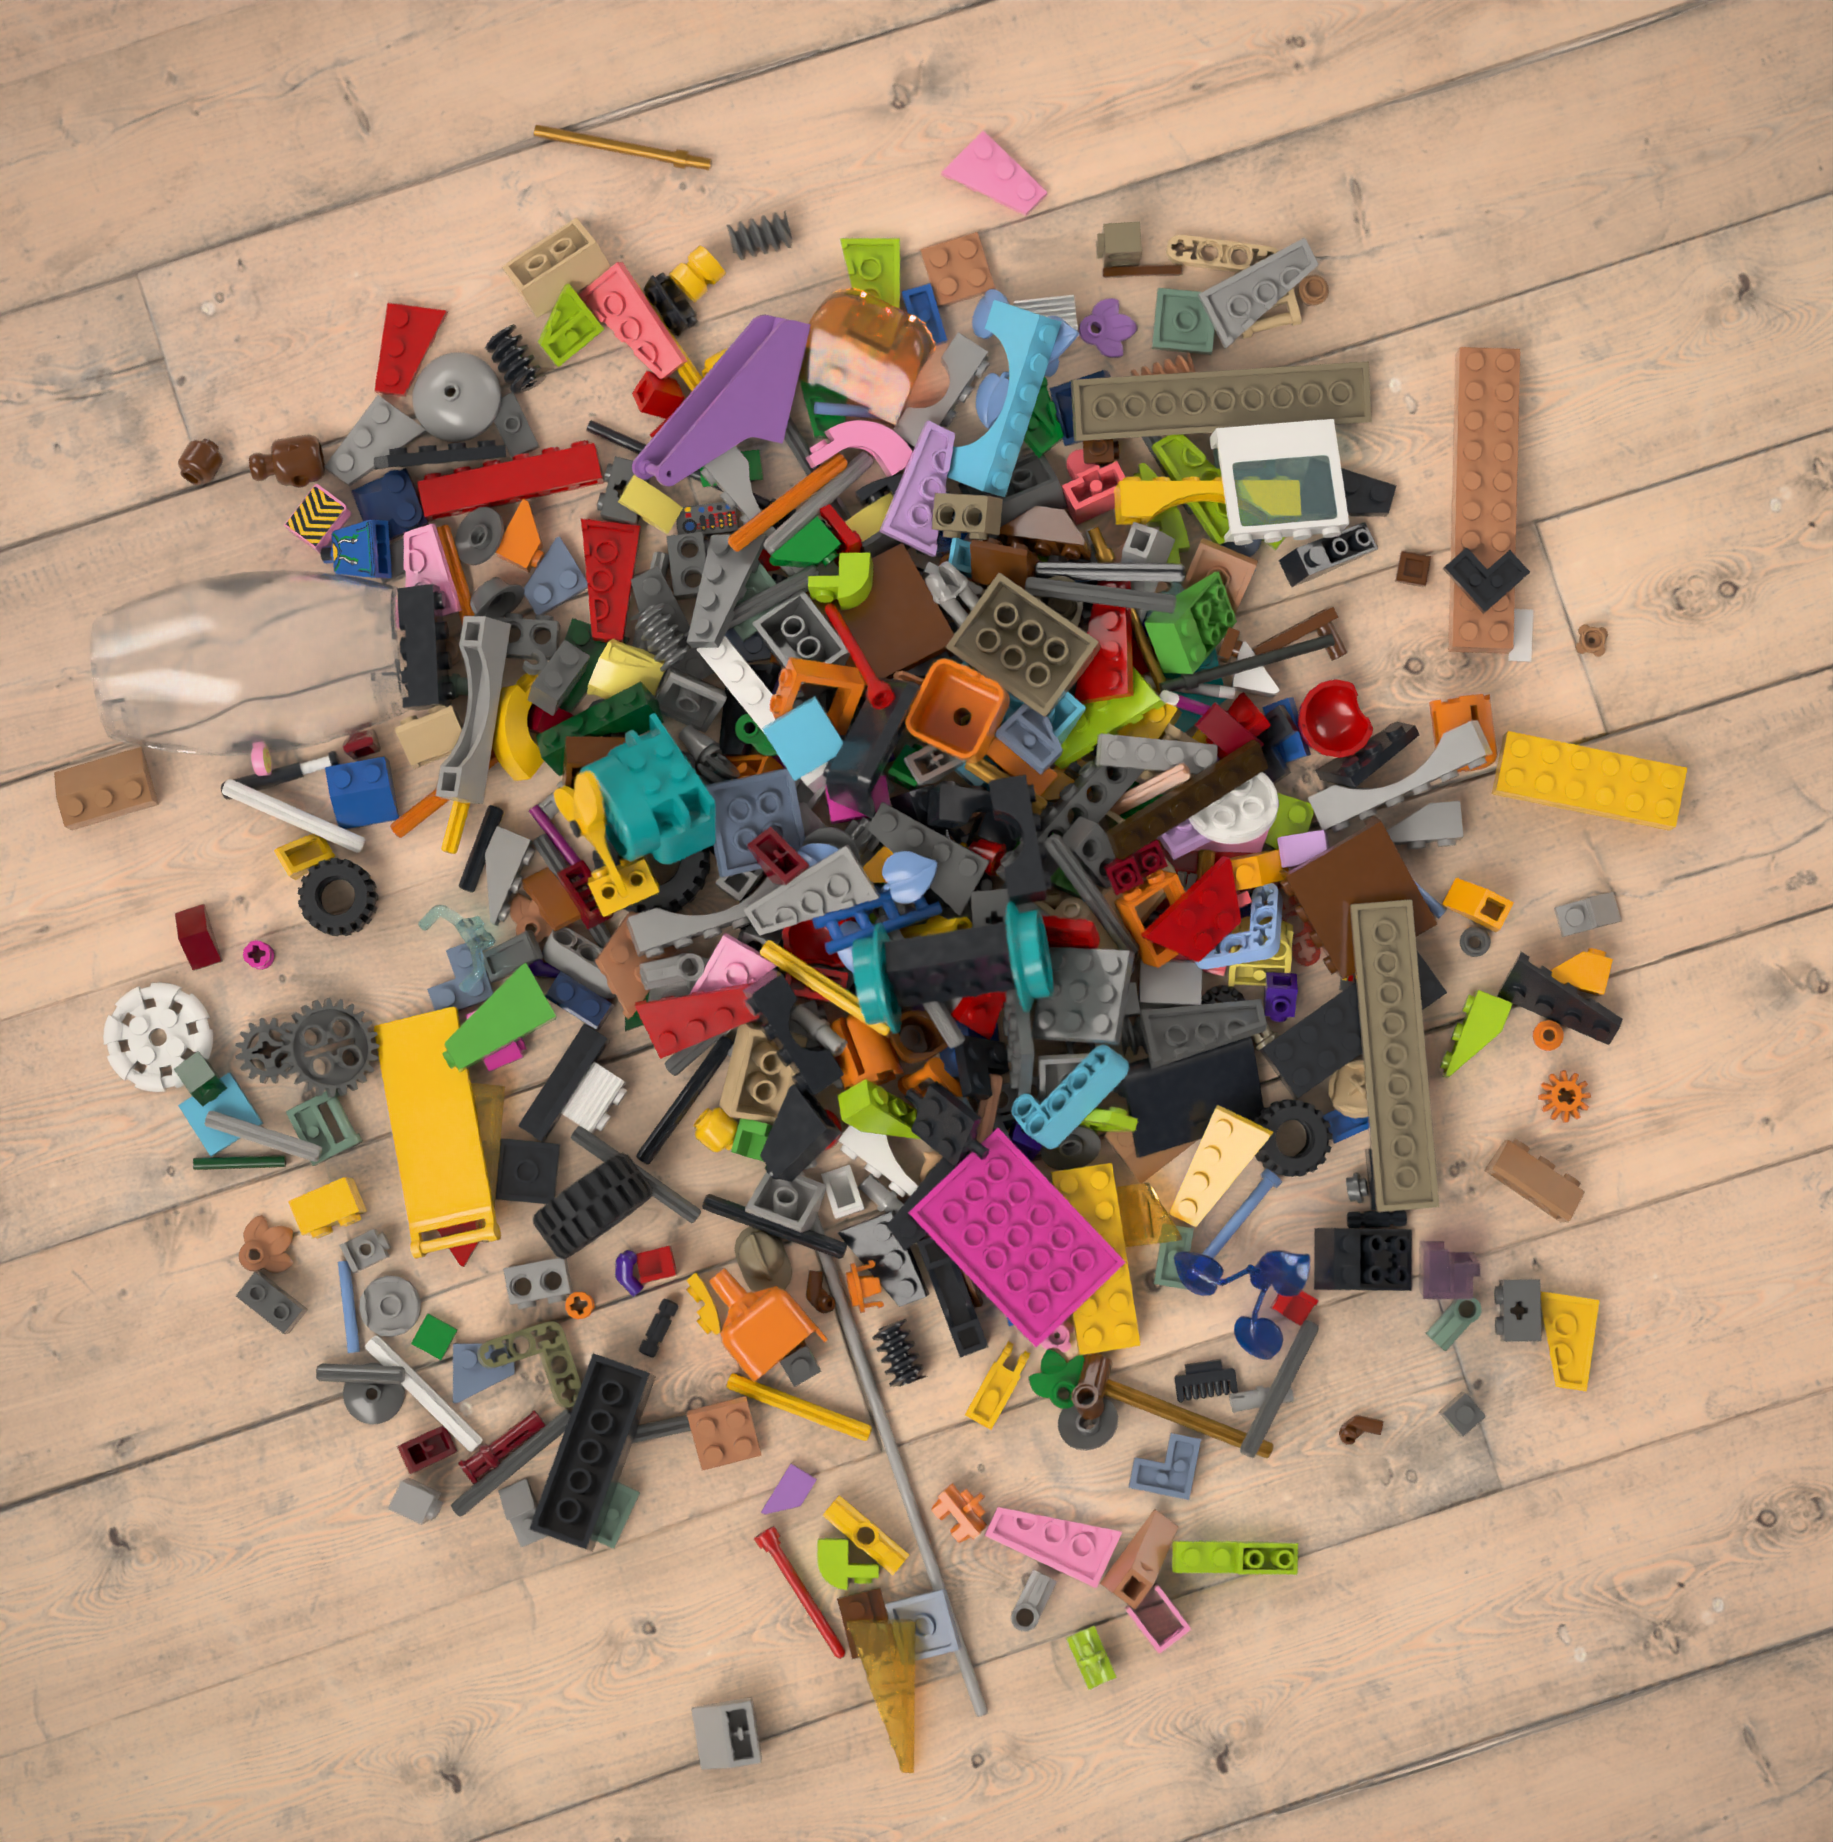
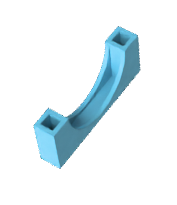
M993 301L985 329L992 332L1000 340L1007 354L1009 386L1006 400L997 420L985 435L969 445L953 446L950 470L947 474L948 478L978 490L1005 497L1062 323L1061 321L1004 302Z

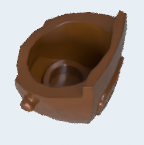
M927 1010L904 1012L901 1014L900 1032L894 1034L890 1030L886 1035L897 1055L904 1063L908 1064L927 1060L949 1047Z

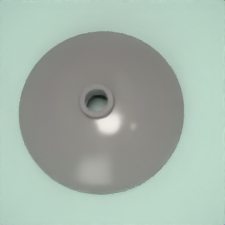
M449 353L434 359L419 374L413 389V408L418 421L430 434L448 442L468 441L481 435L494 422L501 405V386L495 372L485 361L468 353ZM455 388V394L452 397H448V390Z

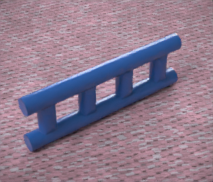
M890 890L880 893V898L866 901L843 910L828 912L824 916L812 918L816 929L827 927L833 940L825 943L826 951L830 955L852 947L855 939L873 936L875 925L872 926L866 914L869 910L880 906L883 907L889 920L882 922L886 932L890 933L942 914V908L938 902L928 905L924 895L914 901L917 910L900 915L894 903L895 900L892 898ZM854 916L861 930L844 936L838 922Z

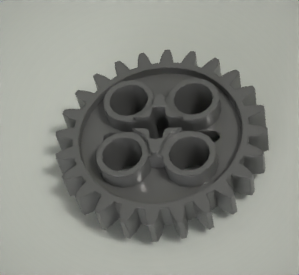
M327 998L324 1000L322 1007L321 1003L315 1000L312 1002V1010L307 1005L301 1007L303 1016L297 1012L291 1015L296 1022L295 1024L288 1022L284 1025L290 1031V1034L280 1036L282 1040L287 1042V1045L279 1048V1051L288 1054V1057L283 1059L281 1064H291V1068L286 1074L296 1073L298 1076L294 1084L297 1085L304 1081L306 1083L304 1092H308L313 1087H316L315 1094L319 1097L326 1089L328 1098H332L335 1096L337 1089L338 1093L343 1096L347 1094L346 1085L352 1091L357 1090L358 1086L355 1080L365 1083L367 1078L363 1072H374L373 1067L368 1063L378 1060L377 1056L371 1054V1050L379 1048L378 1044L371 1043V1039L378 1034L377 1032H368L367 1030L371 1026L372 1021L365 1023L361 1021L365 1013L364 1011L353 1014L354 1004H350L344 1009L342 999L337 1000L333 1006L331 998ZM336 1021L341 1022L345 1027L343 1037L337 1036L333 1031V1025ZM306 1030H311L316 1034L317 1041L315 1045H309L305 1041L304 1034ZM350 1038L355 1041L354 1044L337 1048L331 1052L327 1051L311 1057L304 1056L305 1052L321 1048L327 1044H335ZM345 1050L350 1051L354 1056L352 1066L346 1065L342 1060V1054ZM316 1059L322 1060L326 1066L323 1075L315 1072L313 1068Z

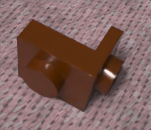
M1113 439L1083 441L1084 463H1101V468L1113 463L1115 459H1119V441H1113Z

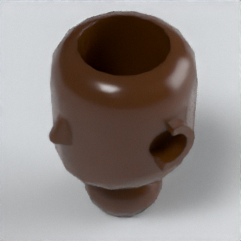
M313 435L278 439L272 443L271 454L254 453L249 456L251 475L256 481H263L269 476L275 475L281 485L301 488L311 482L319 481L325 475L322 447L319 439Z

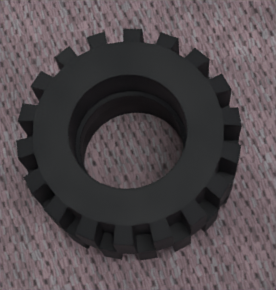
M331 858L330 861L324 859L319 862L318 866L309 868L307 876L303 875L301 882H303L302 887H298L297 894L300 895L298 905L303 911V917L314 928L331 936H349L354 931H361L364 924L371 922L372 919L370 917L377 910L375 906L376 901H378V894L375 890L377 887L370 874L358 864L347 859ZM335 880L349 882L355 891L353 905L347 912L340 915L328 913L323 908L321 901L325 887Z
M1290 1099L1275 1101L1270 1104V1107H1264L1260 1111L1261 1116L1259 1118L1256 1117L1254 1123L1273 1131V1134L1255 1155L1256 1159L1263 1163V1167L1279 1175L1301 1177L1305 1176L1308 1172L1316 1171L1319 1164H1324L1326 1161L1324 1156L1326 1152L1330 1153L1332 1146H1328L1329 1140H1333L1332 1133L1328 1131V1128L1331 1127L1328 1120H1324V1114L1321 1110L1315 1109V1106L1310 1103ZM1287 1120L1299 1121L1306 1132L1305 1146L1295 1156L1282 1154L1276 1144L1277 1131Z

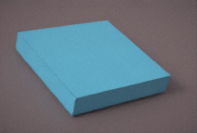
M816 696L762 727L794 781L835 758L844 742Z
M231 1072L221 1077L227 1089L219 1094L215 1100L202 1106L192 1096L178 1105L210 1157L239 1140L240 1137L207 1127L205 1119L209 1111H216L258 1126L264 1124Z

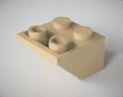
M435 706L428 710L429 715L417 718V715L407 717L400 721L401 726L394 728L414 769L447 757L452 752L463 728L459 714L452 706Z

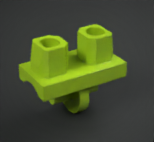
M1094 1625L1066 1637L1088 1690L1117 1678Z

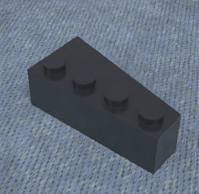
M434 584L397 588L399 627L401 631L405 630V636L401 637L400 654L403 660L407 661V667H404V671H401V683L405 684L408 691V697H402L403 708L421 711L429 710L435 706H452L451 700L455 699V687L452 681L449 682L448 670L452 669V657L450 651H446L445 639H449V627L447 621H443L442 609L446 608L444 591H440V586Z

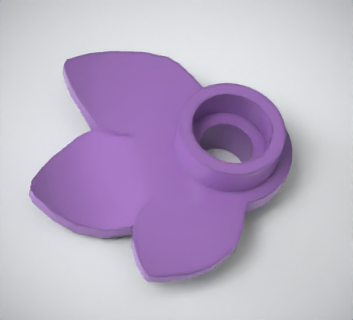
M1111 298L1102 300L1094 306L1092 314L1081 321L1079 333L1084 342L1096 345L1102 355L1109 358H1117L1123 356L1121 341L1130 338L1136 332L1138 326L1130 317L1119 314V301ZM1091 325H1095L1099 329V333L1092 332Z

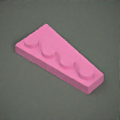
M997 1507L985 1536L1097 1588L1122 1531Z

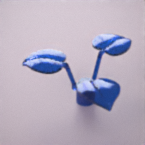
M1280 1250L1269 1251L1260 1258L1255 1266L1249 1264L1245 1269L1225 1279H1221L1223 1267L1215 1259L1196 1252L1182 1251L1175 1253L1174 1262L1181 1282L1189 1291L1200 1296L1213 1295L1218 1285L1224 1286L1246 1274H1250L1251 1284L1255 1288L1261 1289L1252 1311V1318L1240 1316L1235 1322L1234 1334L1240 1346L1250 1355L1263 1360H1271L1283 1345V1334L1279 1326L1272 1320L1258 1318V1312L1265 1294L1271 1285L1278 1294L1288 1297L1298 1295L1303 1290L1310 1273V1254H1295Z

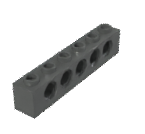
M1096 758L1086 763L1080 769V776L1076 781L1068 784L1060 792L1059 796L1061 798L1054 806H1049L1041 813V831L1036 832L1037 841L1045 842L1050 831L1062 838L1079 816L1098 823L1144 770L1112 767L1113 774L1108 778L1106 773L1108 766L1096 765ZM1091 786L1093 789V797L1089 801L1087 798V790ZM1070 809L1074 812V818L1071 823L1067 819V813ZM1022 837L1020 838L1021 843L1016 849L1009 851L1003 856L1000 861L1001 866L995 871L1005 883L1004 867L1011 864L1020 855L1024 845ZM1045 847L1046 860L1041 861L1043 871H1049L1051 877L1059 868V865Z

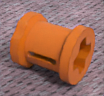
M574 1292L569 1295L565 1302L567 1314L574 1319L589 1317L595 1308L592 1296L585 1292ZM577 1297H580L581 1301H587L588 1306L583 1308V1314H580L579 1310H573L572 1305L577 1303Z

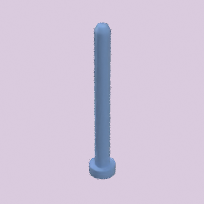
M1265 1169L1261 1173L1262 1181L1187 1271V1277L1190 1280L1198 1279L1272 1187H1279L1282 1180L1269 1169Z

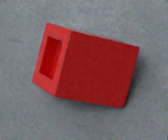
M650 371L644 373L632 392L641 413L667 419L676 411L685 399L676 379L671 377L660 379L655 373Z
M670 1245L636 1254L640 1284L678 1276Z
M1285 1281L1270 1308L1297 1325L1302 1326L1319 1300Z

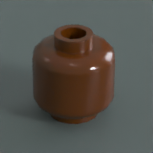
M208 439L190 441L178 461L181 476L195 485L210 483L223 463L222 455L218 451V445Z

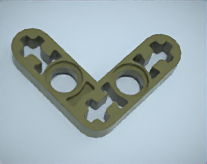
M550 1321L489 1340L479 1347L477 1352L478 1361L482 1366L489 1369L540 1354L556 1404L563 1408H572L574 1406L581 1382L565 1332L557 1322ZM546 1327L550 1331L557 1333V1337L553 1338V1344L549 1340L538 1342L537 1345L540 1349L536 1350V1342L531 1331H535V1337L545 1334ZM516 1337H525L529 1342V1348L526 1353L520 1354L514 1350L513 1341ZM506 1340V1350L511 1359H507V1353L495 1357L496 1363H493L492 1359L485 1358V1353L489 1351L488 1346H491L493 1350L505 1347L502 1341ZM556 1356L563 1357L567 1362V1368L561 1374L554 1372L551 1368V1361ZM571 1375L572 1380L566 1381L568 1389H574L576 1394L571 1397V1403L568 1398L562 1399L561 1393L565 1392L564 1383L557 1384L555 1379H562Z

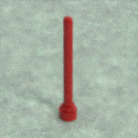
M832 603L825 606V613L868 685L867 698L875 709L888 707L895 697L889 684L877 678L837 607Z
M775 1526L766 1529L757 1535L754 1541L759 1549L763 1548L766 1553L769 1552L834 1656L836 1658H843L846 1653L843 1645L779 1546L781 1544L779 1532Z

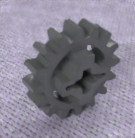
M260 1018V1026L257 1027L254 1023H249L251 1031L249 1033L240 1032V1035L245 1040L243 1043H236L235 1046L241 1048L242 1053L235 1057L238 1060H244L245 1063L240 1067L242 1071L251 1070L249 1073L250 1079H255L260 1075V1083L266 1084L268 1077H270L272 1082L276 1084L279 1081V1075L286 1079L290 1078L286 1072L291 1068V1064H283L281 1067L279 1064L283 1055L287 1053L276 1049V1051L271 1053V1058L259 1053L267 1049L268 1043L270 1046L278 1048L287 1045L286 1041L278 1042L275 1040L272 1031H277L282 1035L290 1034V1032L288 1033L284 1026L287 1022H284L279 1027L277 1018H272L270 1024L267 1023L265 1018ZM258 1035V1042L253 1048H250L253 1039ZM252 1060L262 1061L267 1071L257 1068Z

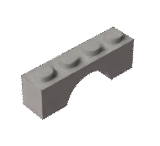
M959 332L941 357V363L946 369L950 380L945 396L938 403L930 407H908L893 428V431L902 437L912 451L926 421L929 420L946 428L951 424L957 412L953 411L959 401L964 403L973 390L970 384L976 376L981 378L990 364L986 361L988 359V351Z

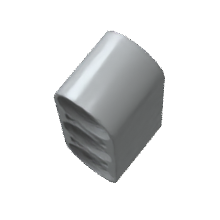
M563 927L557 931L552 930L542 950L544 960L603 998L613 999L617 996L612 994L607 985V978L600 972L595 962L602 949L568 927Z

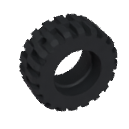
M606 837L615 866L620 865L619 860L622 857ZM709 847L681 859L675 875L666 883L659 885V893L623 909L628 912L643 913L659 908L675 913L681 910L688 902L691 903L696 898L699 890L703 889L706 883V876L709 874L711 856ZM595 849L592 859L595 865L594 870L606 866Z
M619 1153L584 1175L533 1215V1224L556 1257L566 1259L609 1231L653 1196V1190L630 1156Z

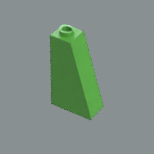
M527 963L521 965L444 1043L447 1051L443 1052L442 1055L450 1069L456 1067L460 1073L556 1019L553 1009Z

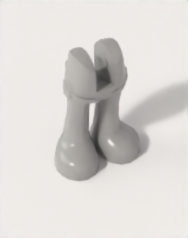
M945 561L938 569L942 578L931 573L926 577L925 582L933 596V601L936 604H940L951 616L958 628H960L968 614L959 604L956 597L959 596L970 611H972L980 599L968 585L967 578L950 562Z

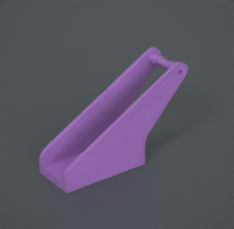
M770 315L755 317L634 459L632 464L634 475L640 479H649L656 476L660 484L673 486L747 438L756 437L783 444L811 324Z

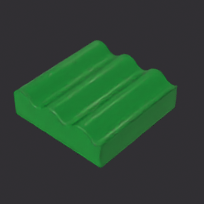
M427 1313L411 1344L442 1360L458 1329Z

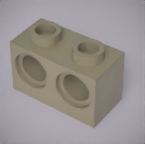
M1140 222L1103 224L1102 233H1097L1096 241L1097 259H1103V268L1139 266L1142 253Z
M935 493L932 530L943 531V537L961 538V533H970L969 539L987 540L988 535H1000L1003 499L982 495ZM955 511V520L952 521V514ZM982 513V520L979 523L978 517L979 514Z

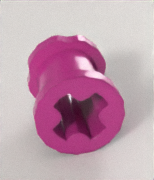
M251 941L243 950L244 961L256 969L263 970L270 967L275 958L272 947L262 941ZM258 948L265 952V956L260 958V962L252 958V955L257 953Z

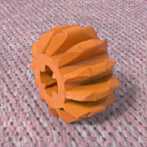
M1563 1070L1560 1071L1559 1079L1554 1074L1548 1076L1552 1086L1548 1083H1541L1540 1087L1548 1093L1538 1095V1100L1548 1101V1104L1544 1105L1541 1110L1546 1112L1552 1108L1553 1111L1550 1119L1556 1120L1561 1112L1562 1122L1567 1123L1569 1122L1570 1114L1574 1119L1581 1117L1577 1108L1584 1111L1588 1110L1589 1106L1581 1100L1591 1098V1093L1581 1092V1089L1585 1088L1588 1083L1583 1081L1577 1085L1576 1082L1579 1074L1573 1073L1568 1081L1567 1071ZM1560 1089L1563 1092H1570L1571 1097L1568 1100L1571 1101L1569 1104L1566 1101L1560 1102L1558 1100V1096L1561 1095L1558 1093Z

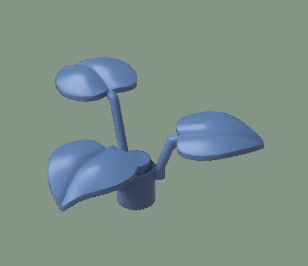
M995 289L987 290L985 295L981 297L972 318L974 333L983 339H988L993 335L992 332L985 329L993 301L997 300L1009 304L1006 296ZM1055 315L1048 317L1062 323L1044 375L1045 377H1051L1055 374L1059 366L1058 357L1080 334L1065 320ZM1003 372L1001 376L995 373L988 374L978 388L976 410L982 424L988 429L997 420L1005 403L1009 386V379H1007L1009 378V372Z
M813 843L801 847L798 854L809 864L810 868L839 850V848L829 844ZM897 852L886 860L882 869V874L887 884H872L879 894L890 889L891 896L896 902L911 903L919 899L928 890L935 877L938 863L933 859L913 852ZM873 909L866 912L867 916L873 913ZM846 921L840 926L844 936L861 930L858 923L854 921ZM853 946L838 951L837 953L843 964L854 973Z

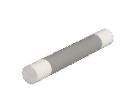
M1145 675L1144 679L1153 689H1157L1152 677ZM1202 683L1199 684L1198 688L1188 691L1181 689L1175 692L1234 699L1235 687Z

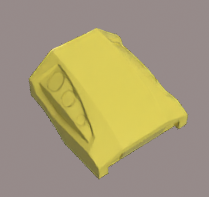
M612 639L599 657L588 684L587 694L596 695L606 700L642 682L655 695L665 672L660 671L665 661L655 662V655L650 652Z
M1250 917L1241 918V923L1231 931V934L1250 931ZM1264 918L1259 924H1268L1273 918ZM1283 920L1281 921L1280 948L1273 957L1230 965L1228 970V987H1234V984L1265 986L1266 972L1290 973L1293 925ZM1263 936L1265 945V941H1267L1268 939L1266 936ZM1242 945L1231 947L1230 953L1239 951Z

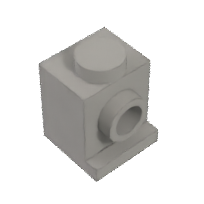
M372 1229L341 1244L340 1248L352 1272L357 1273L390 1257L387 1250L391 1246L384 1232L378 1233L377 1229ZM367 1243L371 1246V1253L369 1255L362 1254L361 1247L363 1244Z

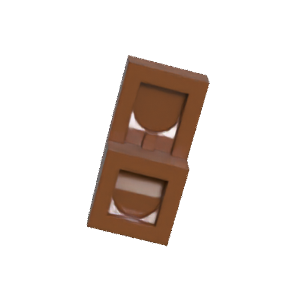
M548 867L522 879L523 889L536 902L540 915L554 931L581 919V914L573 900Z

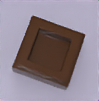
M1401 551L1395 582L1425 587L1431 556Z

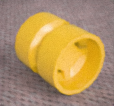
M701 245L687 256L688 263L678 264L669 273V276L679 289L695 303L707 292L708 284L715 285L726 275L719 262Z

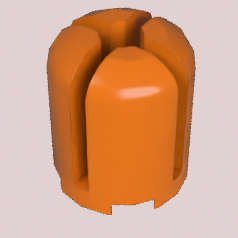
M1490 694L1459 696V698L1448 699L1446 702H1441V699L1429 702L1435 749L1444 733L1474 720H1478L1493 754L1485 757L1487 763L1471 770L1467 765L1457 770L1458 772L1485 769L1496 761L1498 754Z
M848 1014L847 1018L840 1017L834 1020L830 1025L834 1032L848 1042L843 1052L839 1056L834 1057L844 1073L841 1080L845 1091L865 1079L880 1086L896 1079V1074H904L898 1055L886 1036L881 1035L851 1014Z

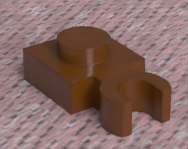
M1231 627L1228 628L1217 660L1230 663L1231 657H1238L1243 641L1238 640L1240 636L1239 630Z

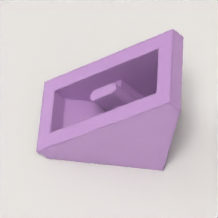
M1325 830L1277 838L1282 868L1297 867L1330 848L1328 834Z

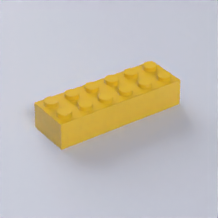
M1507 731L1502 738L1492 794L1670 831L1677 825L1687 767Z
M1112 1163L1051 1172L1052 1185L1126 1262L1072 1313L1078 1354L1084 1355L1141 1346Z

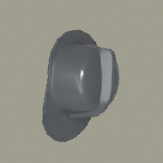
M499 577L492 578L478 587L471 597L470 606L474 616H486L496 620L497 617L504 618L506 613H511L521 603L524 597V589L521 585H509Z

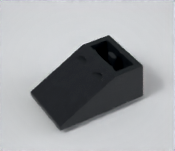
M1314 1228V1290L1412 1291V1229Z

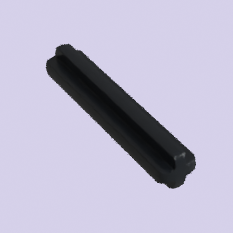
M493 805L487 807L459 882V888L473 893L476 889L486 862V850L504 814V811L499 807Z

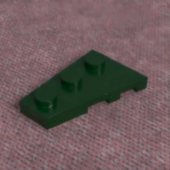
M574 618L571 620L564 640L588 654L590 658L586 672L559 707L571 714L587 695L591 676L599 657L608 642L593 641L591 624ZM624 636V644H627L630 638Z

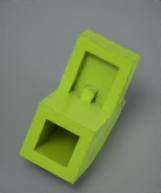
M840 553L839 575L808 576V589L811 599L825 603L838 599L841 610L852 609L860 605L868 597L872 589L873 562L870 553Z
M818 1538V1568L823 1578L830 1585L838 1589L848 1590V1578H854V1583L871 1584L873 1583V1578H879V1564L849 1563V1538Z

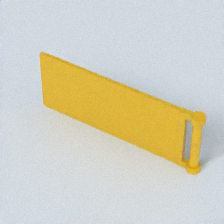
M449 1007L374 1026V1032L378 1034L375 1036L376 1044L379 1045V1048H377L409 1222L410 1249L415 1259L425 1257L427 1253L483 1240L493 1242L501 1238V1230L496 1220L469 1070L467 1068L459 1073L456 1067L450 1069L442 1055L443 1052L447 1051L444 1043L461 1027L456 1007ZM485 1219V1228L423 1241L422 1239L423 1232Z

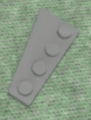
M847 844L805 870L786 886H779L745 907L743 911L760 936L802 921L824 916L828 912L843 910L866 901L878 899L880 895Z

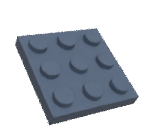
M787 768L705 786L715 800L716 844H714V851L720 877L761 869V866L748 849L747 844L769 827H772L798 853L805 840L795 781Z

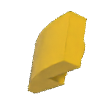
M694 1273L686 1280L690 1285L686 1290L697 1303L701 1300L705 1303L696 1312L700 1316L696 1321L707 1335L713 1332L717 1336L721 1333L722 1328L715 1301L698 1273Z

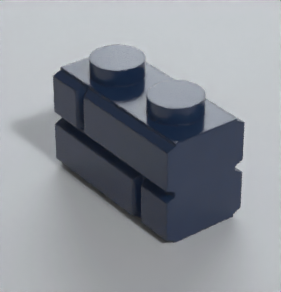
M563 972L558 974L545 995L548 1000L597 1031L600 1030L615 1006Z

